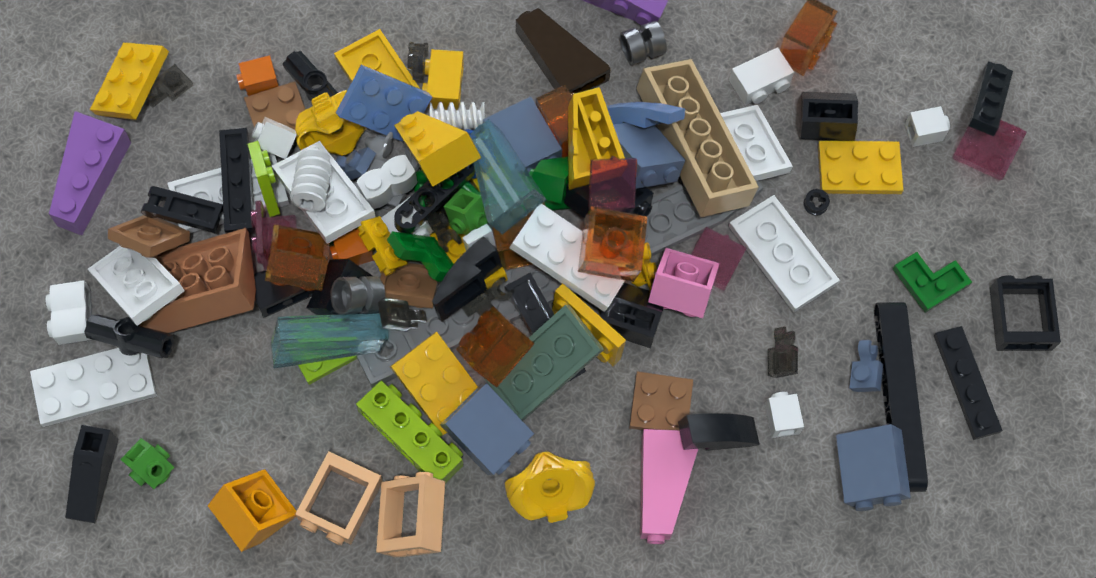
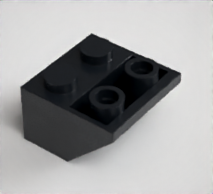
M802 92L801 139L855 141L858 126V99L856 93Z
M330 259L306 308L324 321L352 332L359 333L368 329L377 313L338 314L332 306L331 288L334 281L339 277H357L359 279L360 277L372 275L350 259Z
M623 283L610 306L605 312H601L600 317L625 338L626 341L651 349L664 307L648 302L651 291Z

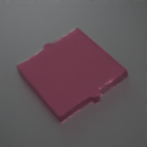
M612 156L610 159L591 160L590 210L609 209L614 211L617 208H635L636 158L617 159L615 156Z
M706 227L691 255L720 263L713 285L724 291L747 248L729 239V235L723 236Z

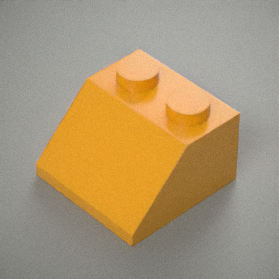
M265 469L224 484L207 505L241 552L261 544L294 519L297 512Z

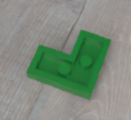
M392 231L387 239L398 258L405 261H421L428 270L429 276L435 281L442 282L447 272L454 265L435 237Z
M915 252L893 267V271L925 313L969 287L972 283L956 260L933 273L918 252Z

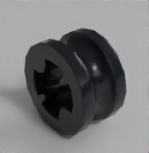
M812 189L804 199L805 210L811 215H822L829 206V195L821 189ZM814 197H817L819 202H823L820 207H815V203L812 202Z

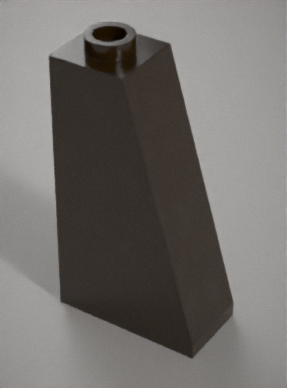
M537 8L531 12L526 11L516 19L517 35L564 104L571 101L573 94L594 89L609 81L611 71L609 65L541 9Z

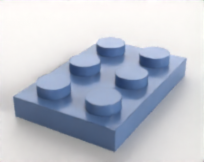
M361 65L336 114L343 119L384 135L392 132V138L403 142L394 125L400 122L406 115L414 114L417 111L424 113L432 96L426 91Z

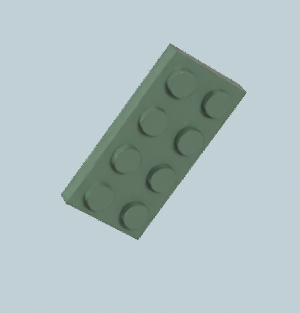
M565 305L486 375L484 379L511 410L524 421L604 351V348L572 307Z

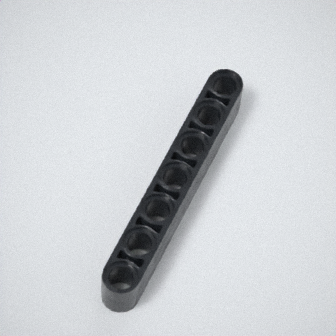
M905 302L875 303L874 316H877L878 320L875 321L877 342H880L881 348H878L879 361L883 364L884 373L882 375L883 396H886L887 402H884L886 423L902 430L910 492H926L928 475L907 305Z

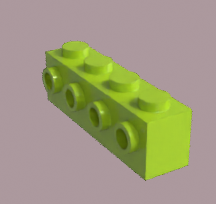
M380 381L356 403L358 412L419 472L432 473L433 478L443 480L446 484L463 467V459L461 458L463 453L453 443L447 445L440 438L443 436L441 431L432 423L427 425L421 419V412L413 404L410 403L407 406L400 399L402 394L392 384L387 386L384 382Z

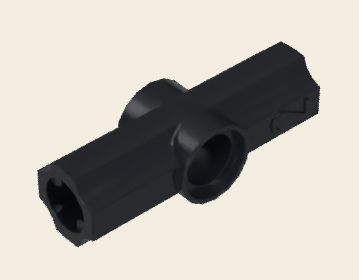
M302 51L292 52L283 62L284 69L305 91L310 101L323 93H328L330 97L338 93L327 81L325 73L318 70ZM314 85H322L316 89L311 88Z
M91 315L87 320L84 331L86 338L118 346L122 354L129 356L143 353L158 358H168L174 343L172 334L140 326V324L137 326L129 317L116 320L101 315Z

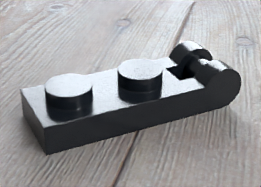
M156 186L150 187L148 192L149 200L143 204L141 209L143 215L216 233L223 214V204ZM160 201H165L163 207L159 206Z

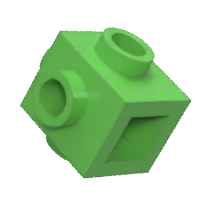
M462 188L444 205L450 221V227L458 234L467 235L472 230L488 224L491 220L483 197Z
M142 438L120 459L132 470L129 476L142 487L146 483L153 489L164 483L168 479L170 472L175 468L167 461L170 455L157 444L153 447Z

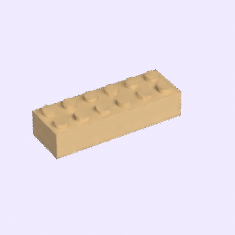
M692 59L644 68L636 88L643 102L662 103L685 108L683 120L671 124L659 123L655 126L686 160L680 177L700 217L750 206L759 187Z

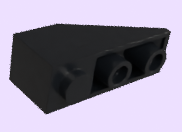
M81 425L73 453L66 519L94 524L96 522L119 440L109 429Z

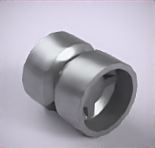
M657 21L641 25L640 30L632 28L620 32L621 48L630 65L645 61L647 55L650 58H654L667 52L666 39Z
M376 276L360 277L359 279L357 277H339L334 281L331 288L332 306L338 314L378 313L385 302L384 285Z

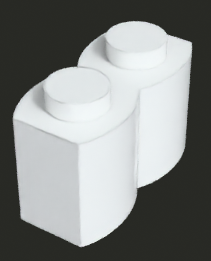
M398 155L385 162L381 168L364 173L356 183L359 192L370 206L376 209L387 204L393 196L405 194L413 189L417 184V177L406 155Z
M83 280L50 285V294L46 295L47 309L52 311L51 320L47 321L49 337H53L58 345L92 340L86 338L84 332L87 320L92 315L91 292L87 283Z

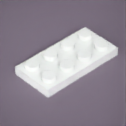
M320 141L305 148L323 150L330 157L329 163H331L332 171L328 182L329 187L326 191L327 197L324 209L318 212L302 210L327 244L361 226V221L376 217L374 209ZM303 150L272 166L274 174L289 194L292 190L297 158Z
M271 153L268 155L273 166L277 163L276 156ZM250 159L253 215L267 211L252 159ZM221 168L168 182V187L171 191L223 204ZM274 174L276 183H273L272 187L278 207L290 205L285 187ZM222 214L219 225L224 224V214ZM179 224V227L190 231V233L201 230Z
M775 195L729 223L728 227L793 313L838 285L839 278Z
M539 203L509 247L604 312L610 306L634 267L541 203Z
M119 246L88 268L96 281L137 326L143 321L150 319L154 313L168 303L173 302L185 291L181 284L155 257H144L141 253L130 248Z
M119 348L30 371L40 425L42 427L157 396L148 355L143 353L131 356L124 355L120 352Z

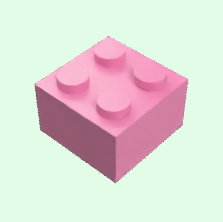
M665 248L648 302L662 306L664 309L682 312L689 317L703 318L720 263Z

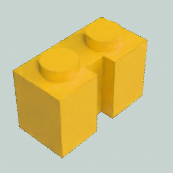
M431 49L430 59L425 60V75H428V83H423L422 90L432 96L430 102L433 109H437L439 102H442L444 109L447 110L449 103L453 102L455 109L458 110L464 69L463 51Z

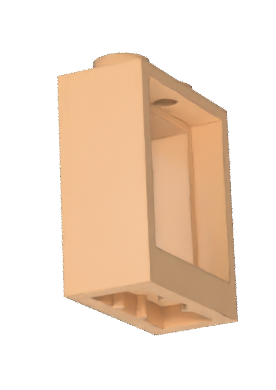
M328 451L295 514L298 520L301 521L300 526L312 533H316L317 529L327 533L326 538L335 544L342 546L343 542L351 545L381 487V482H383L381 475ZM330 471L367 487L346 529L309 513Z
M417 472L415 477L394 476V480L381 482L376 553L392 557H406L441 552L445 481L433 478V474L429 472ZM419 490L416 535L401 537L404 492Z

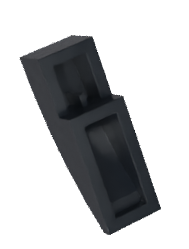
M482 237L454 263L439 285L432 303L439 320L442 322L487 289L484 280L503 267L497 248L485 237Z
M723 413L689 414L678 421L684 450L705 448L706 451L760 445L754 417Z

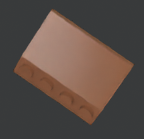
M246 228L158 254L155 258L181 284L185 291L173 302L168 303L154 313L150 319L143 321L140 326L164 333H171L253 310L256 286L248 230Z

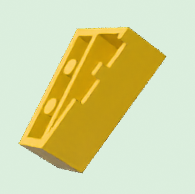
M600 87L573 94L568 105L569 190L620 176L627 166Z
M419 111L406 115L400 122L394 125L409 152L432 186L437 185L481 158L468 132Z

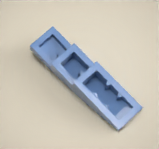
M630 102L607 106L613 125L629 123L647 128L659 123L671 124L683 120L685 117V108L662 103Z

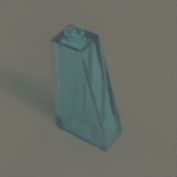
M488 119L479 125L469 136L481 156L473 164L486 219L492 227L501 234H504L547 199L503 132Z
M382 313L278 317L271 340L273 368L380 352L384 341H388V325L383 324Z

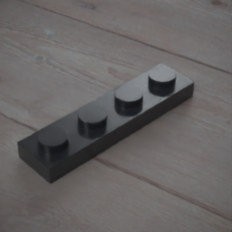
M988 61L983 71L969 127L995 136L999 129L1013 74L1012 70L1002 64Z
M247 128L219 130L225 233H230L246 228L251 233L254 232L248 130Z
M531 272L504 287L531 335L554 315ZM585 368L578 372L571 380L585 373Z
M960 326L935 333L936 344L973 440L1002 432L1003 430L963 327Z

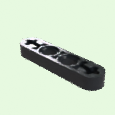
M475 161L470 164L469 169L465 167L460 170L458 176L455 173L448 177L454 184L449 189H443L438 184L432 186L429 180L423 184L396 210L394 226L397 231L408 234L415 232L474 176L478 162ZM425 195L433 198L434 204L430 207H423L418 202L419 198ZM414 207L417 212L412 216V223L405 222L403 224L402 216L405 218L409 217L413 213Z

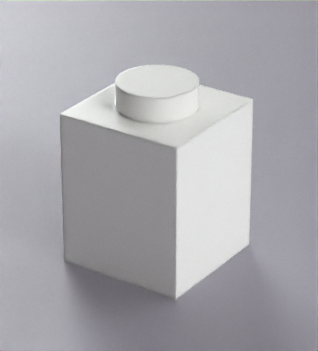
M941 106L910 112L905 122V127L912 147L944 140L950 130V122L948 117L943 114Z
M264 117L262 123L257 122L252 133V137L255 138L254 142L258 141L262 150H267V152L284 159L287 158L297 136L294 129L267 117Z
M778 392L772 394L771 398H768L765 409L771 438L800 434L804 424L797 394L788 395V392Z

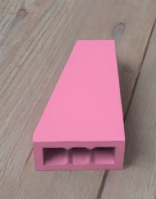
M644 429L642 433L640 539H647L649 544H664L665 540H670L698 449H683L680 431Z

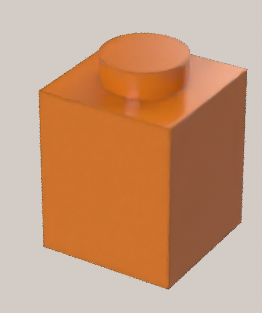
M270 55L238 63L241 74L236 75L240 90L246 89L248 96L279 87Z
M358 228L333 240L334 246L330 247L333 259H350L357 265L374 261L372 251H368L358 235L360 232Z

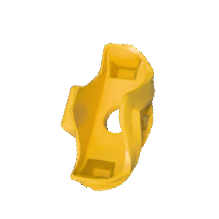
M347 90L341 91L332 97L328 93H323L312 99V107L299 113L296 119L295 131L297 134L296 142L300 150L318 141L322 143L329 153L344 156L354 150L358 139L367 128L343 119L336 114Z
M541 452L534 456L524 471L505 481V489L511 506L523 518L531 521L547 516L548 522L553 523L566 520L568 518L567 511L582 509L588 505L595 487V480L593 479L594 476L589 462L572 461L558 457L550 452Z

